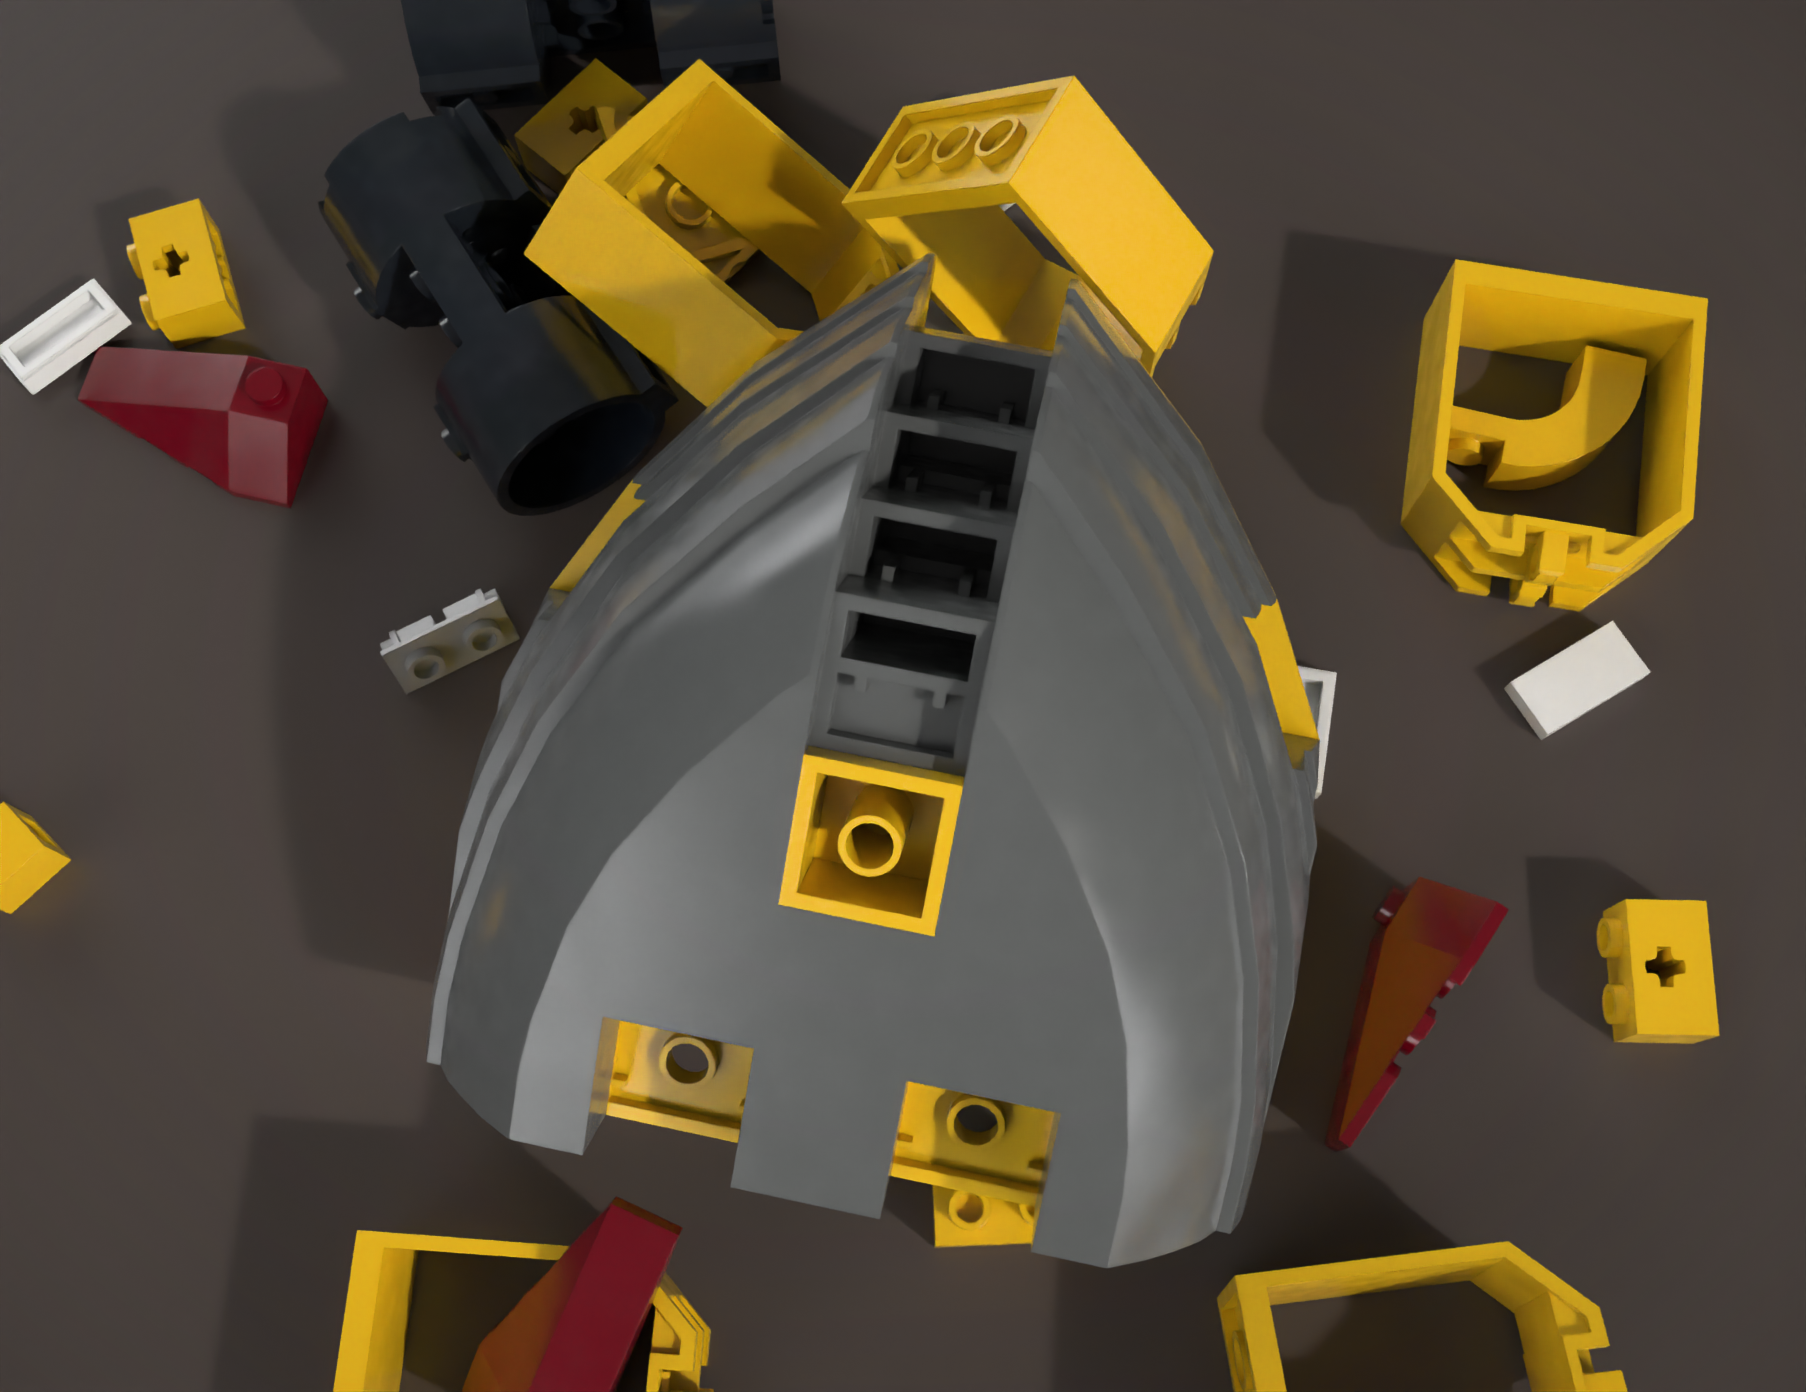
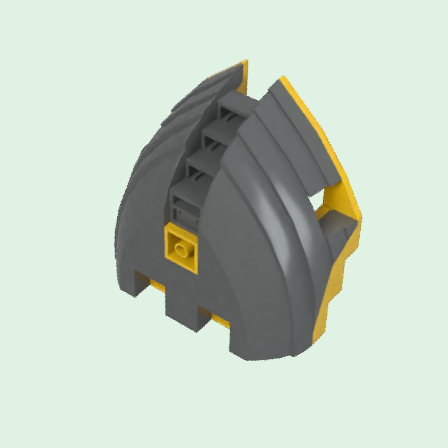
M928 253L755 362L635 475L550 586L526 638L501 681L498 712L480 753L459 828L449 915L433 985L426 1042V1061L441 1065L448 1082L481 1118L509 1140L583 1155L605 1115L738 1143L731 1181L732 1188L880 1219L890 1176L1034 1206L1031 1252L1103 1268H1112L1149 1260L1177 1251L1203 1240L1215 1231L1231 1234L1242 1218L1295 999L1308 908L1310 873L1317 848L1313 803L1318 786L1320 739L1275 592L1201 442L1079 280L1072 278L1070 280L1053 351L925 328L938 255ZM680 1044H692L699 1047L708 1059V1067L699 1072H691L681 1068L673 1057L672 1048ZM981 1105L988 1108L995 1115L997 1124L990 1130L973 1132L966 1129L959 1122L957 1113L964 1107Z

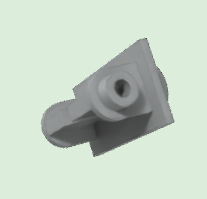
M481 588L477 589L475 594L442 609L446 620L438 624L429 615L398 631L394 629L389 632L390 639L380 643L382 648L380 653L406 694L520 639L495 588L486 593H483Z

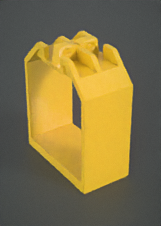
M701 59L692 64L575 168L524 252L527 258L707 408L755 362L804 331L777 328L623 197L658 164L662 165L812 294L820 321L899 272L897 262L841 204L850 189Z
M1074 75L903 106L841 203L903 269L928 253L938 254L930 298L965 335L1053 351L1071 278L1077 279L1151 377L1164 350L1171 349L1175 342L1181 320L1190 305H1196L1199 300L1214 253L1211 246ZM1016 203L1077 274L1046 260L999 205Z
M1455 259L1423 321L1400 524L1455 591L1487 596L1490 593L1492 575L1510 578L1509 604L1534 607L1535 602L1543 597L1547 587L1550 586L1548 607L1580 612L1645 566L1693 519L1708 298ZM1586 345L1647 358L1645 375H1648L1636 536L1606 532L1605 528L1514 514L1513 516L1478 511L1446 474L1459 346L1572 364Z
M357 1230L333 1392H399L419 1250L559 1260L569 1246ZM665 1272L652 1302L656 1308L646 1392H714V1389L699 1388L701 1366L708 1365L711 1329Z
M1509 1241L1235 1275L1217 1297L1234 1392H1287L1270 1305L1469 1280L1515 1314L1524 1350L1523 1359L1531 1392H1628L1622 1370L1594 1372L1589 1350L1610 1346L1600 1307Z

